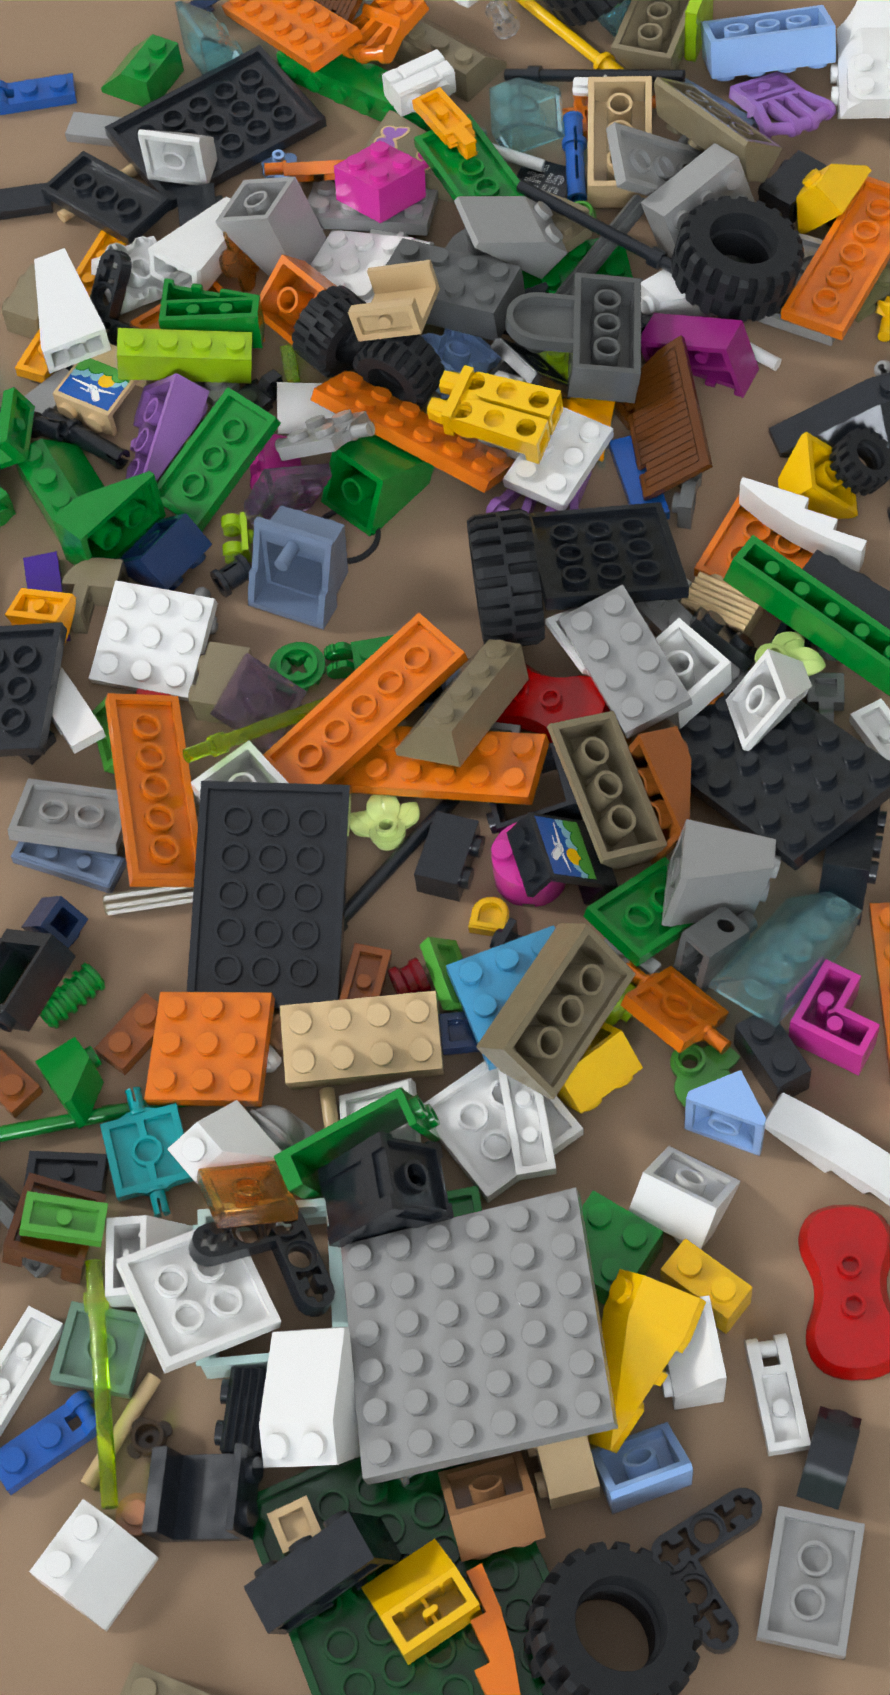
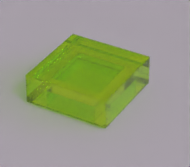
M291 344L280 346L286 381L288 383H301L293 346Z

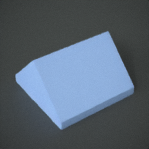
M741 1070L688 1092L684 1129L760 1156L763 1147L766 1117Z
M668 1422L628 1436L617 1454L600 1447L591 1450L597 1476L612 1514L692 1485L693 1467L691 1461Z

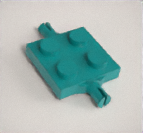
M133 1087L136 1102L131 1088L125 1090L130 1112L119 1119L100 1124L116 1197L121 1202L139 1196H150L154 1217L161 1218L162 1213L159 1202L161 1203L164 1216L171 1214L165 1192L174 1186L194 1181L168 1151V1148L184 1134L179 1108L176 1103L159 1108H145L141 1087Z

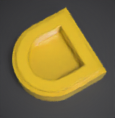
M485 897L476 902L468 925L469 933L493 937L498 928L503 929L510 918L507 904L497 897Z

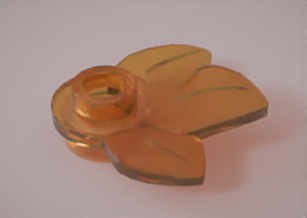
M224 231L223 236L227 249L220 254V269L226 277L238 278L242 292H249L256 285V272L259 271L260 267Z

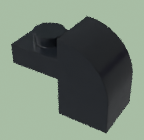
M820 1406L796 1494L797 1497L837 1510L839 1509L860 1433L861 1418L851 1416L842 1410H832Z

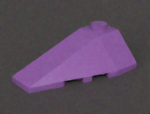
M177 373L144 386L134 418V426L139 428L138 436L131 441L130 450L135 452V459L131 461L127 468L126 479L150 471L155 475L156 481L205 416L208 409L206 401L209 390Z

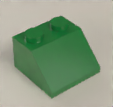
M154 34L150 35L129 52L101 87L102 93L142 107L164 96L184 71L178 43Z

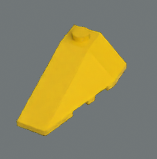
M619 1269L616 1279L610 1286L609 1296L603 1309L601 1324L618 1429L587 1435L590 1444L617 1454L644 1413L643 1400L654 1384L661 1387L668 1374L664 1371V1368L676 1351L683 1353L690 1343L706 1301L645 1275Z

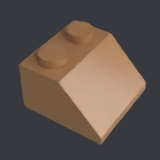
M521 1451L490 1457L438 1472L462 1562L471 1559H484L492 1553L512 1547H525L536 1540L546 1538L535 1492Z

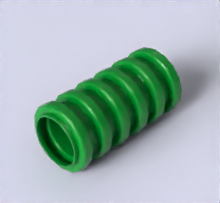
M83 963L80 966L81 970L79 972L74 970L71 973L72 978H64L62 980L63 985L61 987L57 986L39 1015L49 1027L57 1029L60 1026L59 1022L61 1020L66 1022L69 1019V1013L75 1014L78 1012L77 1007L79 1005L84 1007L87 1004V998H95L97 990L103 991L106 988L103 978L90 964Z

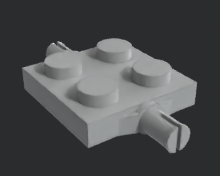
M348 409L326 419L324 415H318L308 419L305 422L306 427L291 432L287 435V438L276 440L275 448L282 461L334 452L349 441L373 436L375 434V426L369 420L366 411L352 413Z

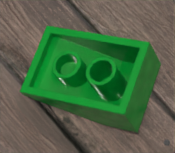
M147 471L77 496L68 505L63 506L52 518L66 560L75 566L91 558L119 559L158 519L164 518L166 514L155 475Z

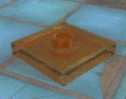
M276 1161L198 1169L197 1183L218 1229L298 1220L299 1207L292 1193L288 1192Z

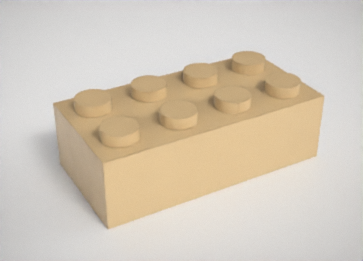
M652 76L588 77L587 202L593 208H623L632 196L638 194L617 188L606 128L616 122L652 134ZM638 194V195H640L642 198H647V197H648V196H645V195H642V194Z
M436 991L280 1006L285 1083L290 1089L445 1075L439 1004Z

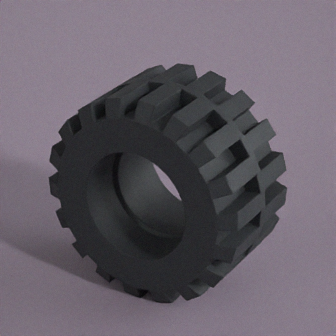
M342 285L337 287L331 286L326 291L322 290L314 299L312 298L308 302V305L302 310L299 319L295 323V331L292 334V340L294 341L292 344L293 349L300 357L327 378H333L344 371L354 369V357L367 341L358 342L348 312L351 305L365 304L366 302Z
M419 334L367 340L354 357L355 361L353 362V368L356 370L355 373L361 375L364 381L374 386L388 389L392 396L402 401L412 402L418 405L420 410L438 388L440 379L445 371L440 356Z

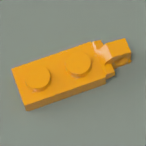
M441 87L412 100L413 109L445 145H448L450 149L457 147L459 153L466 160L478 155L476 151L477 140L474 138L476 135L472 127V121Z

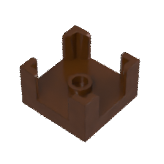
M29 1172L3 1244L2 1262L22 1267L24 1257L61 1268L62 1280L80 1285L86 1268L90 1246L19 1235L27 1191L103 1203H106L107 1195Z

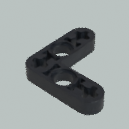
M109 249L101 255L90 299L105 329H109L107 332L109 343L117 346L118 328H142L119 320L131 274L132 262L127 253ZM114 262L118 263L117 269L113 267ZM109 279L114 280V283H109ZM109 289L112 297L110 303L105 306L103 294Z
M278 1204L199 1226L192 1235L188 1248L189 1255L193 1261L205 1267L216 1266L272 1250L296 1307L306 1316L319 1317L325 1314L334 1299L335 1290L303 1215L293 1205ZM278 1219H281L284 1224L291 1223L290 1230L286 1231L283 1225L276 1226ZM241 1227L250 1228L256 1233L257 1240L252 1243L243 1242L237 1237L236 1230ZM225 1233H226V1239H227V1240L222 1241V1240H223V1237H224V1235H225ZM203 1239H207V1242L211 1245L217 1244L215 1250L211 1251L208 1246L201 1247ZM293 1252L303 1253L309 1259L310 1265L305 1268L296 1267L289 1261L288 1255ZM313 1275V1277H312V1279H311V1281H310V1283H309L308 1278H310V1277ZM310 1287L314 1294H322L320 1302H317L313 1296L307 1297Z
M737 1488L725 1494L660 1535L651 1547V1552H653L651 1559L661 1565L662 1562L659 1559L663 1556L662 1547L668 1545L671 1550L678 1548L684 1542L680 1534L684 1532L687 1534L689 1544L697 1553L691 1555L690 1549L687 1547L678 1554L677 1565L673 1566L669 1560L666 1562L674 1568L671 1575L677 1582L684 1579L686 1584L696 1581L705 1587L707 1597L703 1603L697 1605L699 1613H705L715 1603L719 1609L712 1610V1617L719 1626L727 1624L730 1627L726 1633L727 1641L722 1643L718 1637L710 1640L707 1636L711 1632V1625L705 1615L699 1622L697 1621L694 1624V1627H700L703 1630L702 1645L707 1651L714 1654L727 1653L736 1645L739 1626L700 1562L746 1534L759 1523L762 1516V1502L760 1497L748 1488ZM740 1500L742 1504L750 1502L753 1505L750 1509L751 1518L746 1520L742 1514L736 1516L729 1523V1526L734 1530L727 1532L724 1520L716 1512L722 1510L725 1518L735 1511L734 1501ZM702 1521L714 1523L719 1530L718 1539L710 1544L700 1542L694 1534L695 1526Z

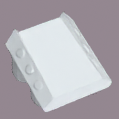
M154 236L135 238L133 243L127 246L120 243L109 244L105 250L111 249L125 252L129 255L132 262L131 274L120 315L162 298L164 282L150 275L148 248L157 242ZM101 256L91 260V275H96ZM114 262L113 267L117 269L118 263ZM109 279L108 282L114 283V280ZM107 289L104 294L110 303L112 295L111 291Z

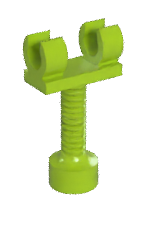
M240 512V515L236 513L223 515L221 517L223 535L236 537L241 534L242 542L228 541L222 545L225 563L229 564L234 561V556L238 553L242 554L248 562H252L251 544L253 543L254 529H250L247 512Z

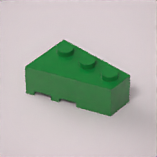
M164 278L158 320L160 329L252 332V348H263L265 325L260 295L222 288L219 291L220 293L203 290V286L193 283L191 288L175 285L174 280Z

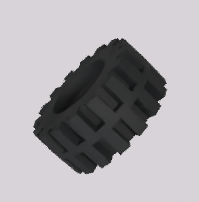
M856 428L849 432L831 449L832 453L829 456V460L833 461L830 465L831 470L837 473L834 475L837 481L841 479L843 481L842 486L845 489L850 487L852 493L857 494L860 492L862 496H866L868 493L872 494L890 480V448L886 447L888 442L885 439L880 440L877 432L874 431L871 434L870 429L867 428L863 430ZM859 457L864 461V463L866 464V466L861 462V460L859 459Z

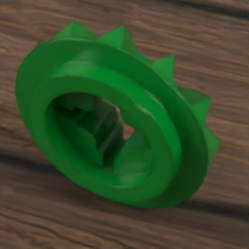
M293 642L282 646L274 653L270 660L269 671L271 679L276 682L279 689L286 688L293 694L295 690L303 689L307 692L310 686L314 684L319 685L320 678L323 674H326V663L324 655L316 646L306 642ZM302 664H304V669L306 673L296 671L294 674H292L293 672L291 665L300 667Z

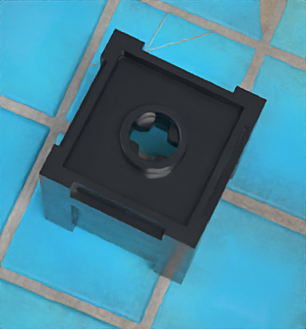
M379 1131L318 1169L319 1184L322 1197H325L329 1226H327L329 1246L342 1248L352 1242L452 1219L454 1213L452 1203L448 1202L441 1159L443 1158L441 1143L434 1141L420 1143L393 1138L391 1133Z

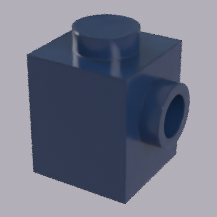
M62 896L43 897L21 928L25 931L53 934L61 943L69 948L78 939L80 931L88 921V918Z

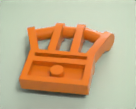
M374 0L370 5L364 3L362 14L352 21V24L359 28L363 39L343 52L342 55L350 59L354 58L361 64H367L370 61H379L381 64L391 63L405 36L429 11V7L424 0Z

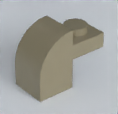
M91 558L88 561L84 560L76 564L66 573L62 580L64 592L73 594L76 597L75 612L71 625L74 633H88L95 605L109 606L115 580L129 583V577L123 560Z

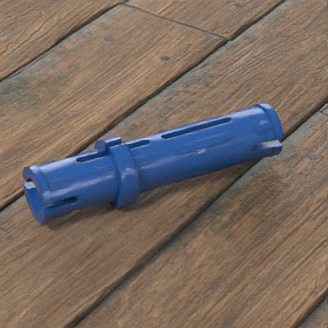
M570 111L563 116L565 137L562 139V149L566 155L567 199L572 202L587 200L584 160L587 140L583 136V114L578 111Z

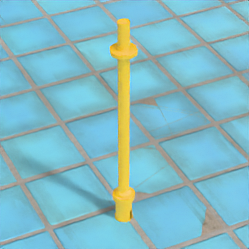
M515 0L593 63V69H625L615 61L614 55L610 52H598L535 0Z

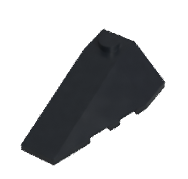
M890 372L868 378L770 427L769 435L780 458L790 457L800 436L805 432L810 433L833 448L849 432L856 428H861V430L867 428L870 429L871 434L874 431L877 432L879 439H885L888 442L886 447L890 448Z

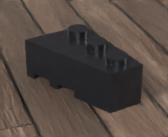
M881 805L826 847L814 918L860 926L867 883H876L879 862L871 860L872 858H880L883 836H878L876 833L884 834L887 811L880 810Z
M346 1510L337 1512L323 1523L325 1529L313 1537L308 1535L297 1540L289 1547L290 1554L279 1562L277 1560L270 1561L254 1572L256 1578L246 1584L244 1589L268 1634L286 1635L334 1606L332 1601L355 1585L358 1591L362 1589L361 1587L369 1582L366 1576L385 1564H390L393 1567L404 1559L381 1517L347 1512Z

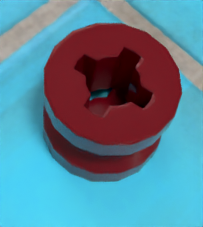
M416 957L410 959L407 965L402 968L392 967L388 969V974L396 994L431 991L427 976Z

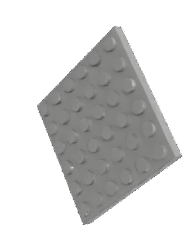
M576 1187L453 1217L449 1220L419 1228H409L352 1242L341 1248L355 1380L354 1392L362 1477L368 1485L618 1429L581 1196Z

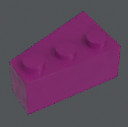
M654 313L641 334V352L645 362L670 341L682 335L685 338L692 374L706 379L705 385L715 388L718 383L735 389L734 395L744 398L759 371V367L742 320Z

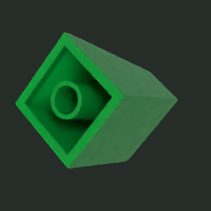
M375 434L371 437L358 438L356 441L347 442L331 453L321 502L370 537L376 534L377 529H381L430 483L434 466Z

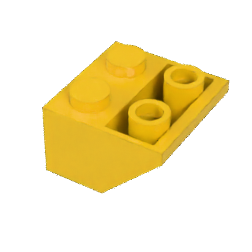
M433 1539L361 1587L408 1665L471 1623L470 1620L482 1614L476 1597L436 1539Z

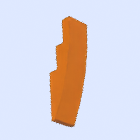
M481 1563L466 1571L469 1582L484 1611L483 1614L470 1620L471 1625L489 1663L474 1671L485 1695H521L516 1661L502 1610L484 1566Z

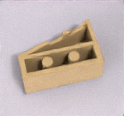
M587 1436L527 1449L529 1457L537 1456L541 1471L533 1474L540 1499L548 1497L551 1510L601 1497L600 1484Z

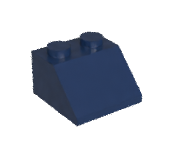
M184 513L158 519L119 559L123 560L128 577L140 585L173 591L184 581L182 575L189 568L194 569L205 560V552L211 547L212 543L192 519Z

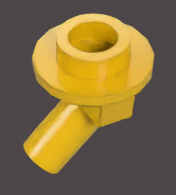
M886 296L885 301L878 300L875 311L876 314L882 316L877 336L882 342L890 340V296Z

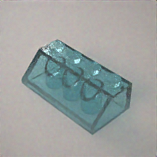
M830 891L787 898L710 981L709 988L776 1028L808 991L825 959L833 962L850 943L862 910Z

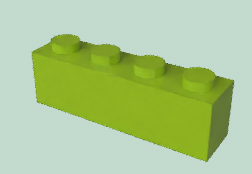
M118 328V379L159 381L177 373L192 382L251 384L252 332Z

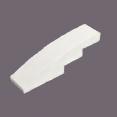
M742 477L739 504L760 522L793 544L813 554L816 550H819L826 555L837 558L850 569L857 572L860 571L864 562L867 540L836 531L838 519L808 510V497Z
M60 667L51 720L75 754L105 738L106 735L63 668Z
M784 1092L781 1093L766 1116L765 1129L824 1173L833 1171L862 1194L871 1192L890 1206V1154L824 1113Z

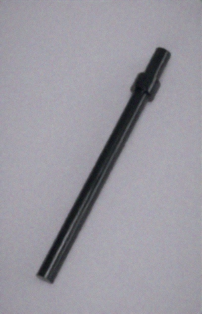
M529 65L527 69H505L504 71L505 81H526L528 85H541L543 82H573L575 77H604V75H607V77L652 76V83L655 82L657 77L685 82L686 78L685 70L543 69L542 66Z
M523 179L518 183L517 192L536 202H544L556 213L645 259L646 264L656 270L662 268L671 273V258L667 256L666 251L657 246L653 248Z
M443 799L345 903L344 932L348 929L347 923L426 840L436 811L450 814L460 803V800Z

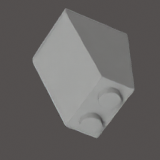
M296 177L243 180L215 221L217 226L269 277L282 254L306 261L310 265L327 239Z
M686 819L667 867L662 925L670 927L697 923L720 907H727L735 915L744 910L754 915L759 901L765 902L770 887L769 879H775L779 871L781 857L775 855L776 839Z

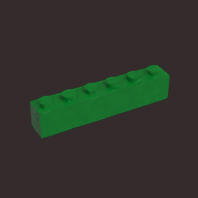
M281 51L276 53L278 65L294 83L309 89L313 93L325 96L338 104L345 105L362 115H367L382 122L389 110L397 113L394 105L390 104L384 94L382 75L388 72L386 69L370 62L361 64L354 58L350 59L341 54L313 73ZM416 112L403 116L427 132L432 130Z
M752 535L733 558L723 580L890 696V630Z

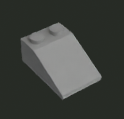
M458 196L454 200L474 248L506 263L521 266L523 271L542 279L568 253L562 241L563 234L555 226L551 218L553 213L542 201L535 202L526 196Z

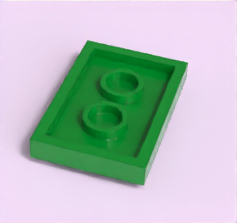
M663 857L589 905L583 916L636 967L681 938L682 932L695 924L689 923L670 927L662 925L667 867L670 862L666 857Z

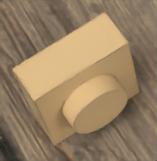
M307 1495L267 1514L284 1556L290 1554L289 1547L297 1540L308 1535L313 1537L322 1531Z

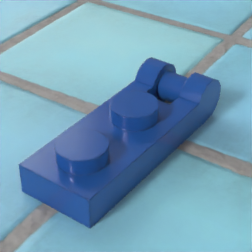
M73 73L12 83L0 80V115L77 103Z
M87 1390L76 1392L64 1405L0 1448V1480L10 1495L88 1443L107 1428L108 1423L102 1413H96L93 1409V1399ZM78 1416L82 1424L79 1428L72 1431L68 1422Z

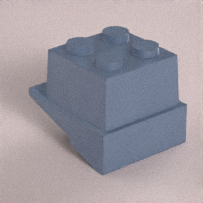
M282 505L270 520L257 516L254 520L252 568L249 571L248 606L324 630L337 608V593L348 574L345 525Z

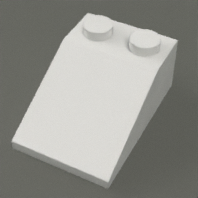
M349 1327L272 1332L259 1421L263 1468L339 1465L360 1457L354 1392L355 1380Z

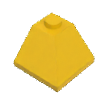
M830 164L820 171L815 168L809 172L803 179L802 183L804 186L796 197L798 232L806 234L843 214L872 170L865 165Z
M808 432L803 433L778 477V487L808 497V510L836 519H850L858 516L856 494L851 492L850 487L845 489L842 486L843 481L841 479L837 481L835 478L836 471L831 470L830 465L833 461L829 460V456L832 453V447Z

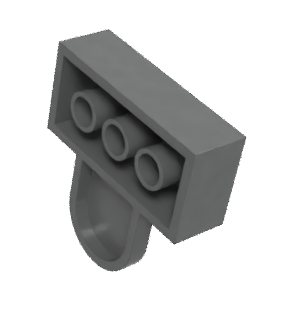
M466 227L451 238L446 248L402 238L386 265L431 260L440 287L426 324L494 341L496 338H501L506 329L505 320L509 304L516 297L525 294L521 266L506 263L474 248Z
M575 272L571 295L531 292L520 295L511 301L507 308L505 327L507 333L515 342L526 347L532 353H541L543 351L569 353L568 397L635 403L641 376V278Z

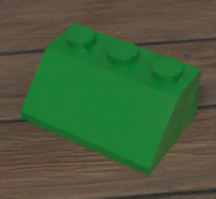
M41 438L30 444L28 460L15 464L21 480L58 541L59 538L52 521L57 512L77 496L105 487L81 448L75 444Z

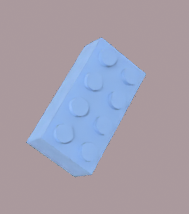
M824 5L701 21L702 58L711 78L718 81H730L735 76L741 75L760 77L765 75V72L777 70L781 73H790L795 71L796 68L806 66L819 69L826 67L828 63L836 62V25Z

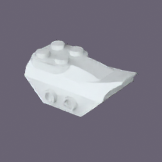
M857 0L847 19L837 28L836 64H831L830 84L836 83V86L831 88V101L837 106V119L890 118V0Z

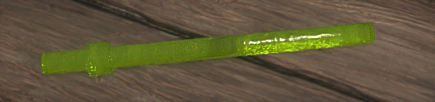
M324 698L226 734L218 732L207 736L206 741L183 749V757L187 763H191L209 755L217 757L228 753L233 746L298 723Z
M91 1259L85 1262L87 1291L83 1293L84 1311L89 1312L101 1508L109 1510L119 1507L105 1311L109 1309V1303L105 1298V1290L103 1289L102 1261L100 1259Z

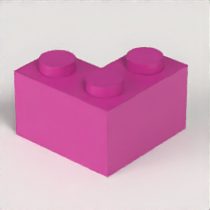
M825 959L790 1021L788 1036L796 1046L859 1076L876 1045L880 1024L850 1010L858 996L861 975Z

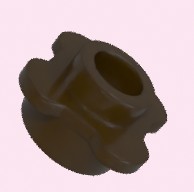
M143 1417L136 1419L132 1424L131 1443L127 1446V1452L133 1459H139L141 1456L151 1458L153 1447L166 1446L168 1437L173 1433L171 1424L164 1420L158 1423L155 1420ZM152 1436L154 1438L153 1442L147 1443V1437Z

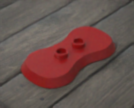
M526 664L529 680L496 722L520 725L521 729L529 730L536 734H546L549 742L553 743L547 728L549 724L609 712L610 709L590 676L552 677L544 675Z
M845 1204L820 1208L812 1212L804 1220L798 1237L801 1258L810 1274L814 1289V1304L806 1328L808 1353L817 1368L834 1378L853 1381L882 1377L890 1373V1302L887 1292V1277L890 1269V1226L883 1216L868 1207Z

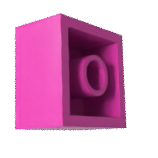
M381 140L372 143L369 147L349 156L334 166L336 200L379 223L388 220L426 197L425 163Z

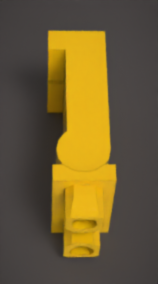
M466 365L463 366L461 373L444 371L439 384L440 393L450 396L448 400L436 397L431 398L427 407V414L430 420L443 424L444 433L447 435L455 436V434H458L465 438H477L525 454L527 461L540 464L550 441V435H553L563 412L560 390L484 372H474L473 367Z

